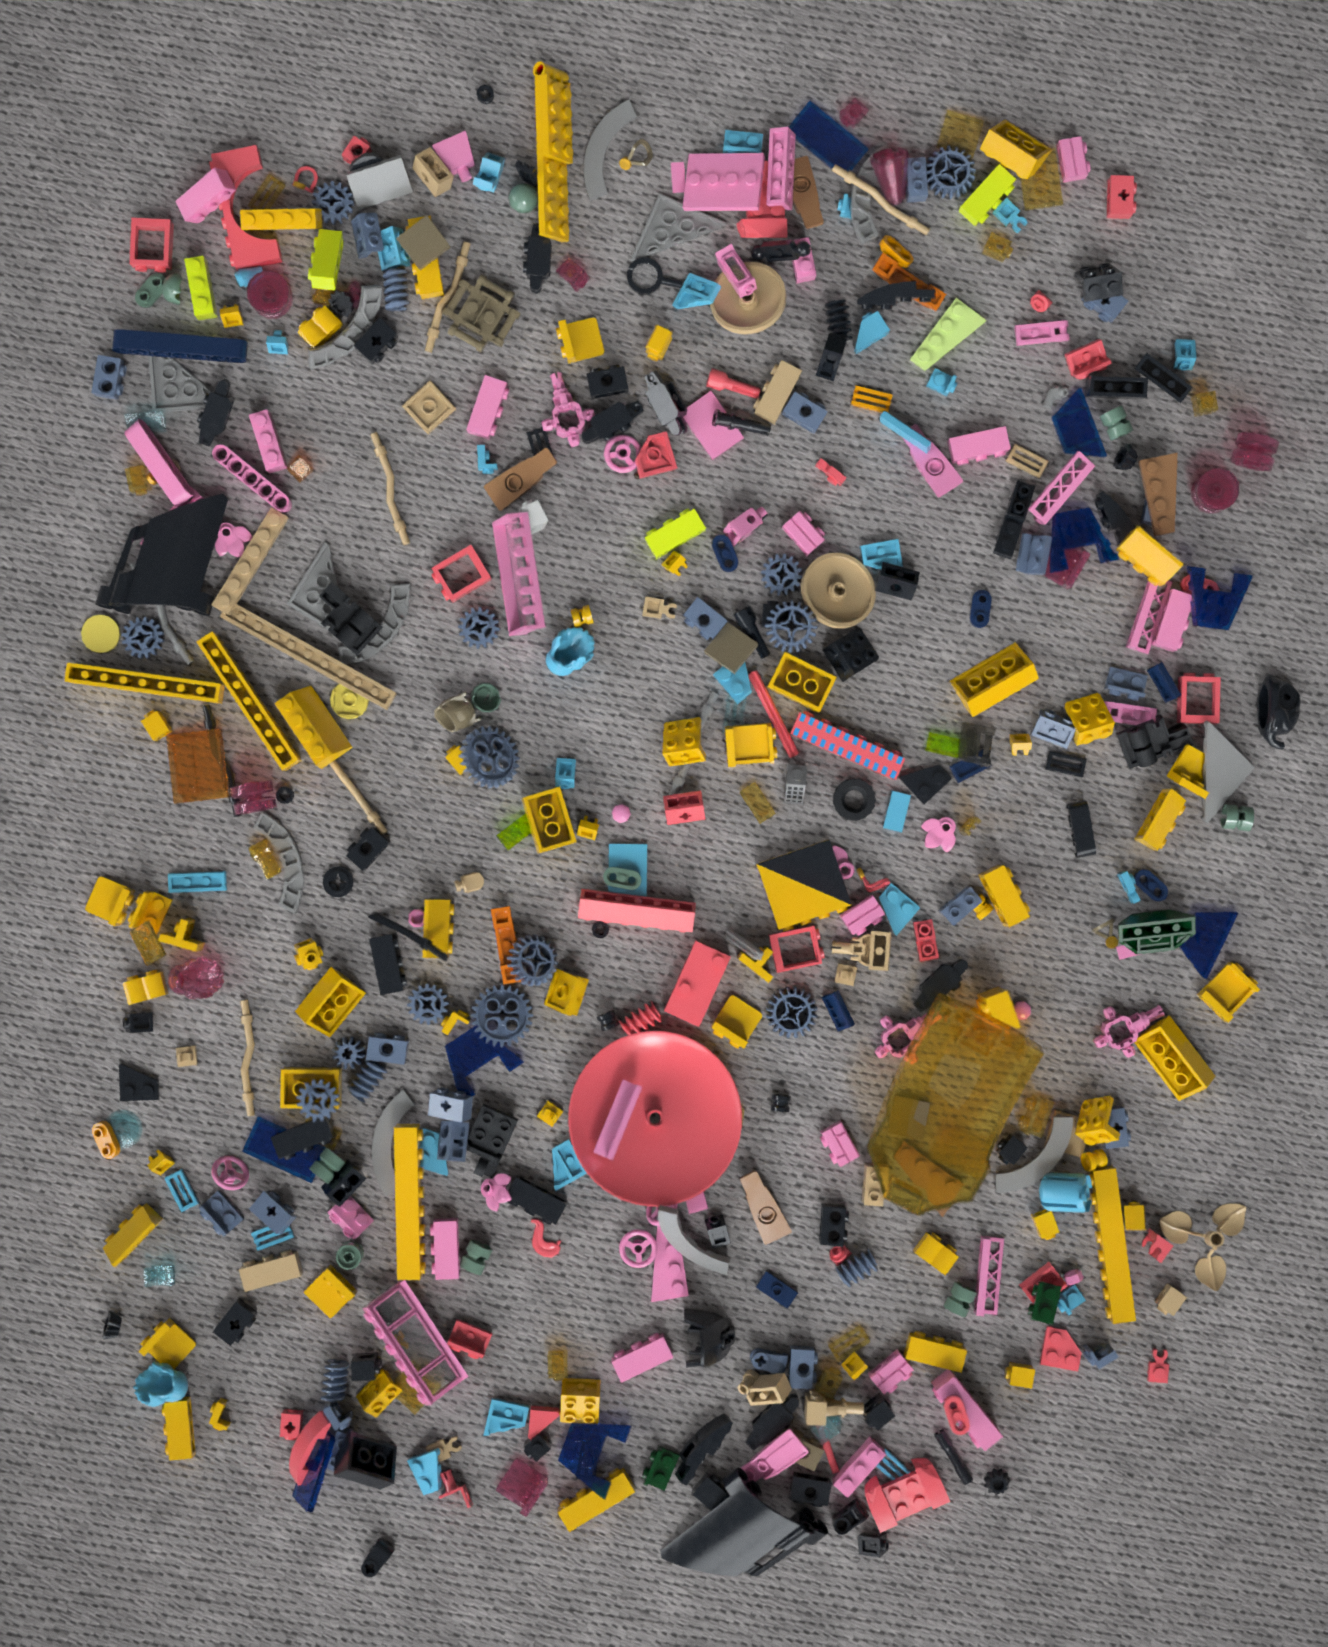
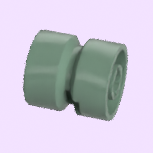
M1123 406L1114 408L1100 416L1103 425L1108 427L1106 432L1110 441L1116 440L1134 430L1130 421L1125 419L1127 414Z
M1224 804L1222 814L1227 815V818H1221V827L1224 829H1235L1237 827L1241 831H1251L1254 823L1253 807L1240 806L1238 808L1237 805Z
M325 1148L320 1155L321 1160L315 1161L309 1170L329 1184L335 1176L334 1172L339 1171L345 1162L331 1150Z
M470 1239L466 1248L468 1253L463 1255L459 1264L460 1267L471 1273L482 1275L486 1266L484 1261L489 1259L493 1249L477 1240Z
M354 1240L346 1241L336 1253L338 1265L346 1270L357 1267L364 1257L363 1246Z
M955 1281L950 1290L952 1295L947 1296L943 1306L961 1317H966L970 1310L969 1303H973L977 1292L967 1286L964 1288L961 1283Z

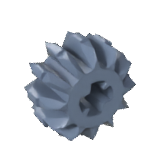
M352 1036L349 1039V1043L347 1038L343 1037V1043L340 1041L336 1042L339 1048L332 1049L333 1052L338 1053L332 1058H339L340 1060L337 1062V1065L339 1066L343 1062V1069H347L348 1064L351 1069H354L355 1063L358 1065L362 1063L359 1058H364L365 1054L359 1053V1051H363L365 1047L358 1048L357 1046L361 1041L358 1040L354 1044V1037ZM347 1048H349V1051H353V1054L350 1055L351 1058H348V1055L345 1056L344 1052L347 1051Z

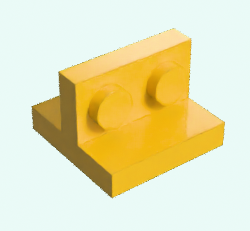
M191 918L180 919V922L176 923L174 933H160L158 939L160 942L195 952L203 950L205 942L191 939L195 919Z
M766 946L764 948L759 947L764 954L761 960H752L741 951L737 958L769 983L773 976L763 969L762 966L772 955L773 951Z
M556 969L557 971L554 972L544 1005L565 1015L577 1016L589 979Z

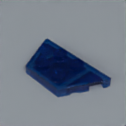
M1078 388L1051 418L1064 454L1074 455L1077 451H1080L1084 456L1105 458L1107 454L1082 388Z
M1194 913L1196 934L1179 946V948L1202 978L1207 980L1239 913Z

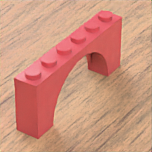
M257 145L211 154L212 161H209L211 170L213 168L227 170L236 190L248 175L263 169ZM235 192L231 194L228 200L223 201L219 205L220 211L223 210L224 217L221 218L224 229H227L228 236H225L228 248H231L232 255H229L232 267L235 266L238 271V269L262 267L283 262L280 246L276 239L265 240L255 238L241 230L233 214Z

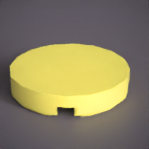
M95 615L84 623L81 636L85 646L91 651L107 653L117 646L121 633L120 627L115 620L109 616Z
M340 684L333 689L330 697L331 707L334 712L345 719H355L363 715L369 703V700Z

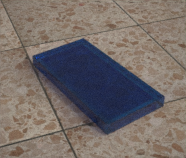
M811 101L806 104L788 126L795 133V140L831 170L836 164L846 171H852L869 150V148Z
M258 1116L242 1152L309 1183H313L316 1174L309 1170V1168L315 1161L321 1160V1153L328 1147L321 1146L318 1143L313 1145L314 1149L303 1153L301 1150L296 1152V1156L285 1160L283 1157L278 1159L270 1137L287 1129Z
M329 1431L324 1439H317L305 1464L309 1469L302 1485H297L296 1483L293 1491V1498L306 1512L313 1513L336 1441V1438Z

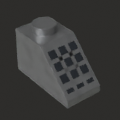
M787 765L784 803L803 805L807 766Z

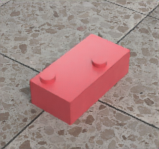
M695 940L664 1011L699 1027L731 956Z

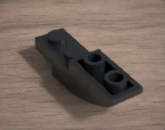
M916 281L894 283L865 294L857 300V304L862 305L861 309H873V306H881L883 310H892V306H897V298H900V302H912V299H920V302L930 303L931 299H936V290L917 289Z
M1017 480L996 538L997 541L993 554L1010 560L1013 557L1036 486Z
M1101 492L1096 495L1097 499L1094 500L1097 510H1101L1103 515L1101 517L1103 527L1107 528L1108 532L1116 530L1114 536L1119 544L1135 528L1123 509L1111 497Z
M721 1414L704 1425L684 1446L679 1454L683 1461L675 1473L680 1483L687 1486L690 1480L694 1478L700 1464L704 1462L706 1454L708 1453L713 1456L720 1448L724 1437L730 1432L733 1424L726 1414Z

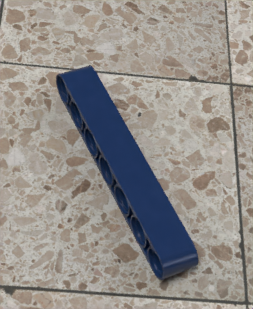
M124 329L114 330L112 351L120 354L229 363H245L247 361L248 342L242 339Z

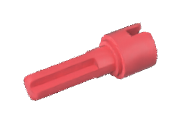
M714 368L710 371L706 387L718 391L725 388L755 399L759 397L760 388L729 378L726 372Z

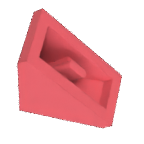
M531 1406L528 1438L531 1440L560 1416L561 1410L556 1407Z

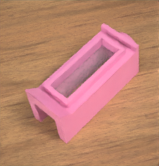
M732 244L715 253L719 267L740 298L752 294L757 289L755 278L740 259Z

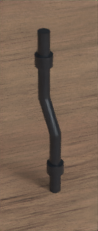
M210 705L203 706L204 727L208 732L211 752L226 774L229 789L228 799L232 805L234 817L242 816L239 805L241 800L236 790L233 770L218 748L215 719L212 717Z

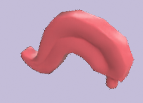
M536 1218L532 1219L531 1222L536 1224L532 1238L533 1248L543 1257L552 1258L556 1256L561 1248L559 1246L561 1240H558L557 1243L545 1241L543 1239V1222Z

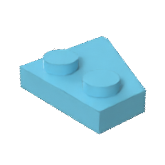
M689 273L672 306L676 309L713 304L721 286L716 282Z
M745 662L735 674L725 667H721L713 674L737 704L752 693Z
M892 883L878 897L892 931L896 936L920 909L916 903Z
M492 1397L483 1435L488 1436L491 1433L525 1427L529 1406Z
M439 1448L413 1456L407 1460L423 1495L438 1491L442 1487V1478L440 1477L441 1464H438Z

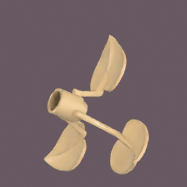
M1234 1203L1219 1206L1212 1215L1213 1222L1218 1225L1217 1231H1209L1206 1234L1190 1231L1192 1220L1184 1212L1175 1211L1160 1218L1161 1231L1169 1241L1183 1244L1187 1242L1188 1234L1203 1237L1205 1243L1208 1246H1212V1249L1207 1254V1258H1201L1196 1263L1195 1274L1201 1283L1213 1291H1218L1225 1279L1226 1264L1222 1257L1213 1256L1211 1258V1255L1217 1250V1247L1223 1245V1234L1235 1236L1240 1233L1244 1226L1246 1207Z

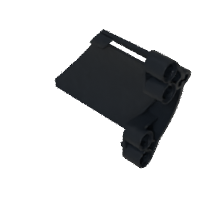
M224 494L204 498L149 519V523L132 528L110 586H100L95 605L106 609H114L124 614H131L133 605H165L210 616L215 597L202 592L201 588L228 498ZM144 538L135 568L124 572L133 541Z
M738 1467L723 1478V1484L730 1497L660 1550L661 1559L705 1573L738 1576L740 1573L746 1572L751 1576H759L805 1543L810 1545L817 1543L828 1534V1529L823 1521L815 1519L814 1514L808 1507H803L790 1519L769 1507L758 1498L762 1494L759 1485L754 1480L749 1481L745 1471ZM774 1547L782 1549L779 1554L764 1565L756 1563L757 1560Z

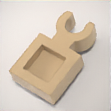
M645 597L642 616L661 619L662 614H665L668 618L674 619L675 615L670 614L668 610L670 608H677V605L671 603L665 606L663 599Z
M453 1436L447 1443L443 1438L427 1445L425 1448L427 1452L436 1448L440 1449V1454L438 1455L439 1463L451 1457L450 1451H460L462 1445L458 1447L453 1446L452 1442L458 1440V1436Z

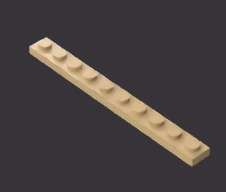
M237 604L230 616L223 612L220 615L225 621L385 710L389 709L397 695L396 692Z

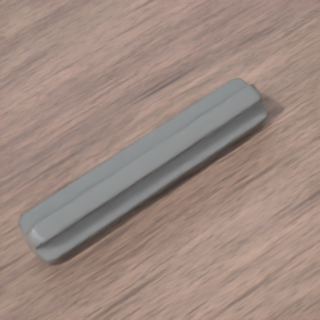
M727 930L725 938L753 959H762L764 955L762 950L734 930Z

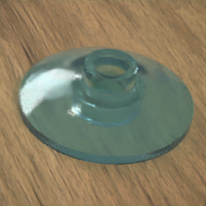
M119 1110L107 1118L106 1121L111 1125L120 1148H129L139 1141L142 1134V1124L134 1113L127 1110ZM119 1127H123L125 1129V1132L120 1133L118 1130Z

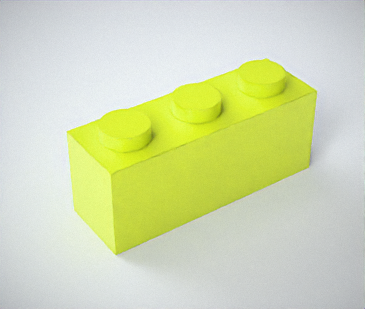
M999 164L962 204L959 212L974 226L979 222L983 224L990 216L987 213L991 209L995 210L1002 203V200H1000L1004 194L1008 196L1014 190L1015 186L1013 184L1016 178Z
M319 229L318 237L315 236L314 248L316 249L311 254V264L313 265L312 268L308 269V280H311L312 288L336 290L344 244L342 231Z
M204 256L184 259L195 317L199 321L217 318L208 261Z
M689 508L679 514V518L675 520L671 518L663 523L662 528L658 530L653 528L646 533L645 541L656 559L706 531V527L695 508L691 511Z

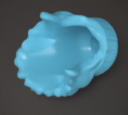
M573 627L560 631L553 639L551 650L546 655L545 661L548 669L558 676H566L571 674L573 670L581 669L594 656V637L589 635L588 630L583 631L582 628Z
M153 1361L152 1366L150 1365L147 1370L138 1375L135 1379L136 1384L133 1386L136 1390L134 1393L141 1403L156 1407L165 1402L181 1400L187 1393L188 1379L183 1372L173 1370L168 1363Z

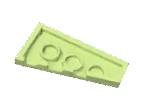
M956 298L910 360L926 371L987 320Z

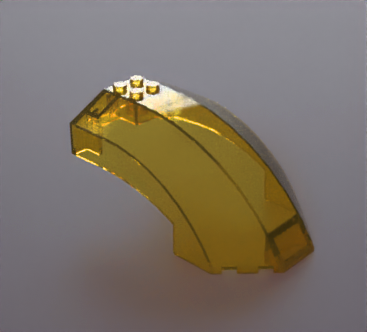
M938 993L895 1073L867 1145L883 1198L917 1216L936 1209L938 1211L953 1207L952 1205L971 1202L991 1169L989 1157L1022 1091L1044 1055L1041 1045L1008 1024L985 1014L980 1009ZM919 1101L930 1103L926 1126L914 1119Z

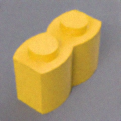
M326 306L318 307L313 312V317L309 321H303L299 326L298 334L311 348L326 343L343 326L342 322Z
M659 325L655 326L645 347V352L648 354L647 357L656 362L658 359L663 360L672 341L673 334L671 331Z
M156 969L145 972L146 976L139 978L138 975L127 977V982L123 983L128 1005L169 994L163 972L157 973Z
M926 1232L913 1251L946 1276L959 1258L955 1254L957 1250L950 1244L943 1245L940 1242L942 1239L932 1232L930 1235Z

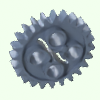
M491 726L486 729L481 727L478 730H473L472 733L466 736L467 739L462 741L463 746L459 748V750L464 752L459 755L460 758L464 759L460 765L466 766L463 772L469 771L468 779L474 777V784L481 781V787L487 784L488 789L493 786L498 788L501 785L507 784V781L512 780V776L517 774L514 769L519 767L515 763L520 759L515 756L519 751L512 748L515 743H509L511 737L505 738L504 731L498 734V728L492 731Z
M501 984L500 990H497L494 985L492 992L488 988L486 989V996L482 993L479 994L482 999L481 1001L475 999L474 1002L478 1007H472V1010L476 1012L471 1014V1018L476 1019V1021L472 1022V1025L478 1026L474 1031L475 1033L481 1031L480 1039L487 1037L486 1044L492 1040L494 1047L497 1042H500L501 1048H503L504 1042H507V1045L510 1047L511 1040L517 1044V1037L519 1036L524 1039L525 1036L522 1032L528 1033L530 1031L526 1025H532V1022L528 1020V1018L533 1017V1014L528 1013V1011L532 1010V1007L526 1006L530 1001L529 999L523 1001L524 993L517 995L518 988L512 992L510 985L507 990H504L503 984ZM512 1001L516 1003L517 1009L509 1011L506 1004ZM495 1002L498 1008L495 1011H490L487 1008V1004ZM502 1011L504 1015L518 1014L519 1017H505L502 1021L500 1017L486 1018L485 1015H499ZM495 1021L498 1028L490 1030L487 1027V1023ZM514 1021L517 1024V1028L509 1030L506 1023Z

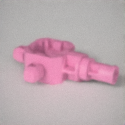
M557 372V378L555 373L550 375L554 388L553 402L555 407L552 411V419L548 418L541 422L543 431H553V428H555L556 434L559 437L567 438L569 445L575 447L580 443L578 434L583 432L585 420L587 422L591 421L592 417L595 416L594 409H584L582 412L580 404L573 401L571 393L565 388L562 373ZM570 410L575 411L579 425L566 430L565 428L562 429L557 415Z
M1158 1005L1145 1013L1136 1012L1128 1017L1121 1014L1116 1016L1117 1013L1111 1006L1103 1009V1014L1108 1020L1102 1023L1101 1031L1103 1035L1094 1038L1095 1046L1101 1048L1108 1043L1112 1048L1122 1049L1126 1057L1134 1056L1135 1049L1130 1044L1137 1041L1138 1033L1147 1029L1146 1027L1152 1021L1165 1016L1164 1012H1162L1163 1009ZM1120 1021H1124L1130 1036L1115 1043L1108 1028Z
M934 1007L922 1017L918 1016L916 1019L912 1018L906 1023L896 1022L895 1024H892L893 1021L889 1016H884L880 1019L883 1028H886L881 1034V1041L884 1045L878 1046L874 1051L878 1058H883L890 1052L893 1057L901 1058L904 1056L908 1063H914L917 1061V1056L911 1050L916 1047L917 1038L925 1033L924 1031L928 1029L930 1024L941 1018V1015L937 1013L938 1011ZM902 1028L911 1042L899 1051H895L888 1042L887 1037L897 1029Z

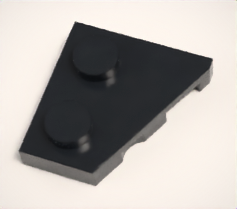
M940 765L899 777L923 805L952 779Z
M119 1064L120 1101L160 1099L158 1079L147 1076L125 1064Z

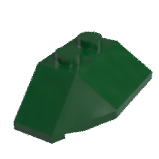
M1171 909L1133 913L1118 923V942L1135 954L1176 950L1196 934L1195 915Z

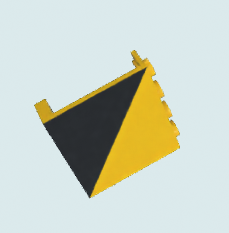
M830 839L756 864L778 930L782 929L785 932L793 929V925L801 923V926L812 922L811 919L819 917V920L830 916V912L837 910V913L847 911L848 906L852 905Z

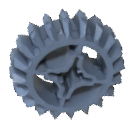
M949 145L946 151L941 147L939 153L934 151L933 157L928 158L927 161L929 163L926 164L927 184L932 183L929 190L936 188L935 196L940 191L942 192V199L945 198L946 194H948L949 199H952L954 193L959 198L961 193L966 194L967 188L972 187L971 182L975 180L973 174L976 172V169L972 167L975 163L974 161L968 162L971 156H964L965 149L959 153L957 152L958 147L951 151ZM950 159L958 161L959 164L952 163ZM942 160L943 170L935 174V166ZM947 170H952L954 172L953 175L947 174ZM961 171H965V179L958 184L957 175ZM940 181H947L950 186L944 185Z
M793 600L790 601V606H787L786 601H783V608L777 604L775 607L778 612L771 610L770 613L774 617L767 616L766 620L771 622V624H765V628H771L770 631L766 632V635H773L769 642L776 640L777 643L774 647L777 648L779 644L783 645L781 648L783 652L786 647H789V653H792L793 647H795L796 652H799V645L806 649L805 641L811 644L813 641L809 636H816V633L812 632L811 629H817V625H811V623L817 619H810L809 617L813 614V611L806 613L805 611L808 609V606L805 605L801 609V602H798L795 607ZM789 611L786 622L776 623L779 615ZM795 612L803 616L806 624L796 621ZM791 617L793 625L797 627L796 629H793L792 633L790 629L786 627V624L789 625ZM776 629L787 633L788 642L779 637ZM807 630L801 640L794 642L796 631Z
M536 934L532 935V937L525 935V938H519V943H513L515 949L509 950L512 956L507 957L512 963L508 964V967H513L510 974H517L515 980H521L522 985L528 984L530 987L534 984L535 986H540L541 982L547 983V978L551 979L553 977L551 972L557 971L553 965L559 963L554 961V957H557L558 954H553L552 952L556 947H549L551 941H545L543 936L538 938ZM530 945L529 949L527 950V954L525 956H521L524 949ZM540 950L542 951L544 958L540 955ZM531 958L533 959V958H534V960L539 961V962H531V960H526V959H531ZM521 963H523V964L525 965V967H526V972L524 971V969H523ZM543 964L544 967L542 971L538 975H536L539 966Z
M786 987L787 993H783L782 989H779L778 991L781 994L779 997L774 993L772 996L776 999L775 1002L768 1000V1003L773 1006L766 1007L767 1011H772V1014L766 1015L768 1019L773 1018V1020L768 1022L769 1026L776 1024L773 1031L776 1032L780 1028L779 1035L783 1036L784 1032H787V1038H790L791 1033H793L794 1038H798L797 1032L799 1031L804 1036V1028L810 1032L811 1028L807 1025L809 1023L815 1025L811 1017H818L817 1014L812 1013V1011L818 1010L816 1006L811 1007L815 1000L811 999L808 1001L811 995L807 993L803 996L804 989L797 993V987H793V992H790V988ZM788 997L800 998L804 1003L793 1006L789 1002ZM783 1001L785 1011L776 1017L777 1006ZM787 1004L793 1010L794 1008L798 1009L795 1012V1018L797 1021H795V1019L791 1017V1015L789 1017L787 1016V1014L789 1013V1008ZM807 1008V1017L801 1024L799 1014ZM790 1019L796 1027L787 1028L779 1022Z

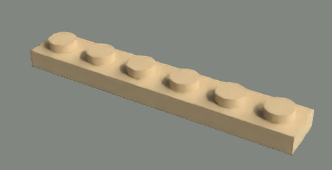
M272 507L270 508L212 603L214 608L230 616L289 519L288 516Z

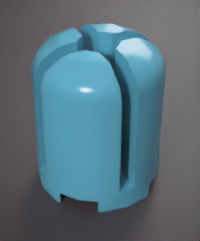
M1054 1172L1045 1174L1039 1188V1196L1043 1208L1054 1212H1089L1092 1200H1089V1188H1092L1090 1175Z

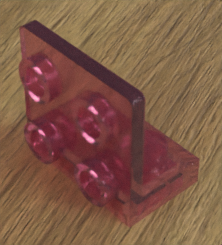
M1053 538L1046 573L1042 576L1068 590L1075 583L1091 554L1085 550L1080 553L1060 540Z
M515 1458L496 1487V1491L520 1506V1514L527 1517L547 1487L548 1477L519 1458Z

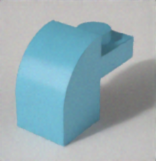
M487 152L482 158L480 171L474 177L473 185H476L480 190L494 193L503 170L505 158Z

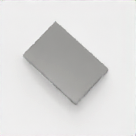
M401 155L346 173L358 210L413 193Z

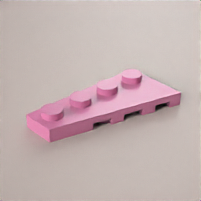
M657 1226V1255L654 1259L651 1302L689 1296L683 1256L669 1243L661 1227Z

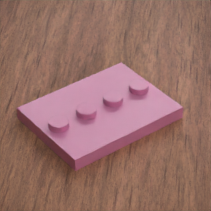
M764 153L689 154L683 200L684 211H759L765 162Z

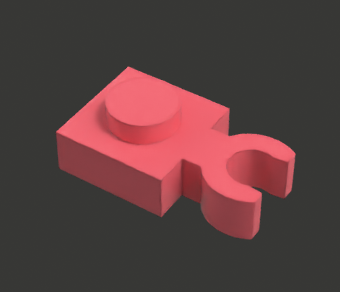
M822 458L815 465L828 476L827 480L834 486L837 484L841 486L847 478Z
M1154 1348L1152 1355L1155 1358V1362L1149 1361L1147 1381L1168 1383L1169 1363H1164V1360L1168 1357V1352L1166 1349H1163V1355L1157 1356V1349Z

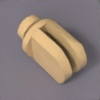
M478 872L460 876L461 881H454L456 891L459 892L463 889L464 893L480 890L484 884V878Z

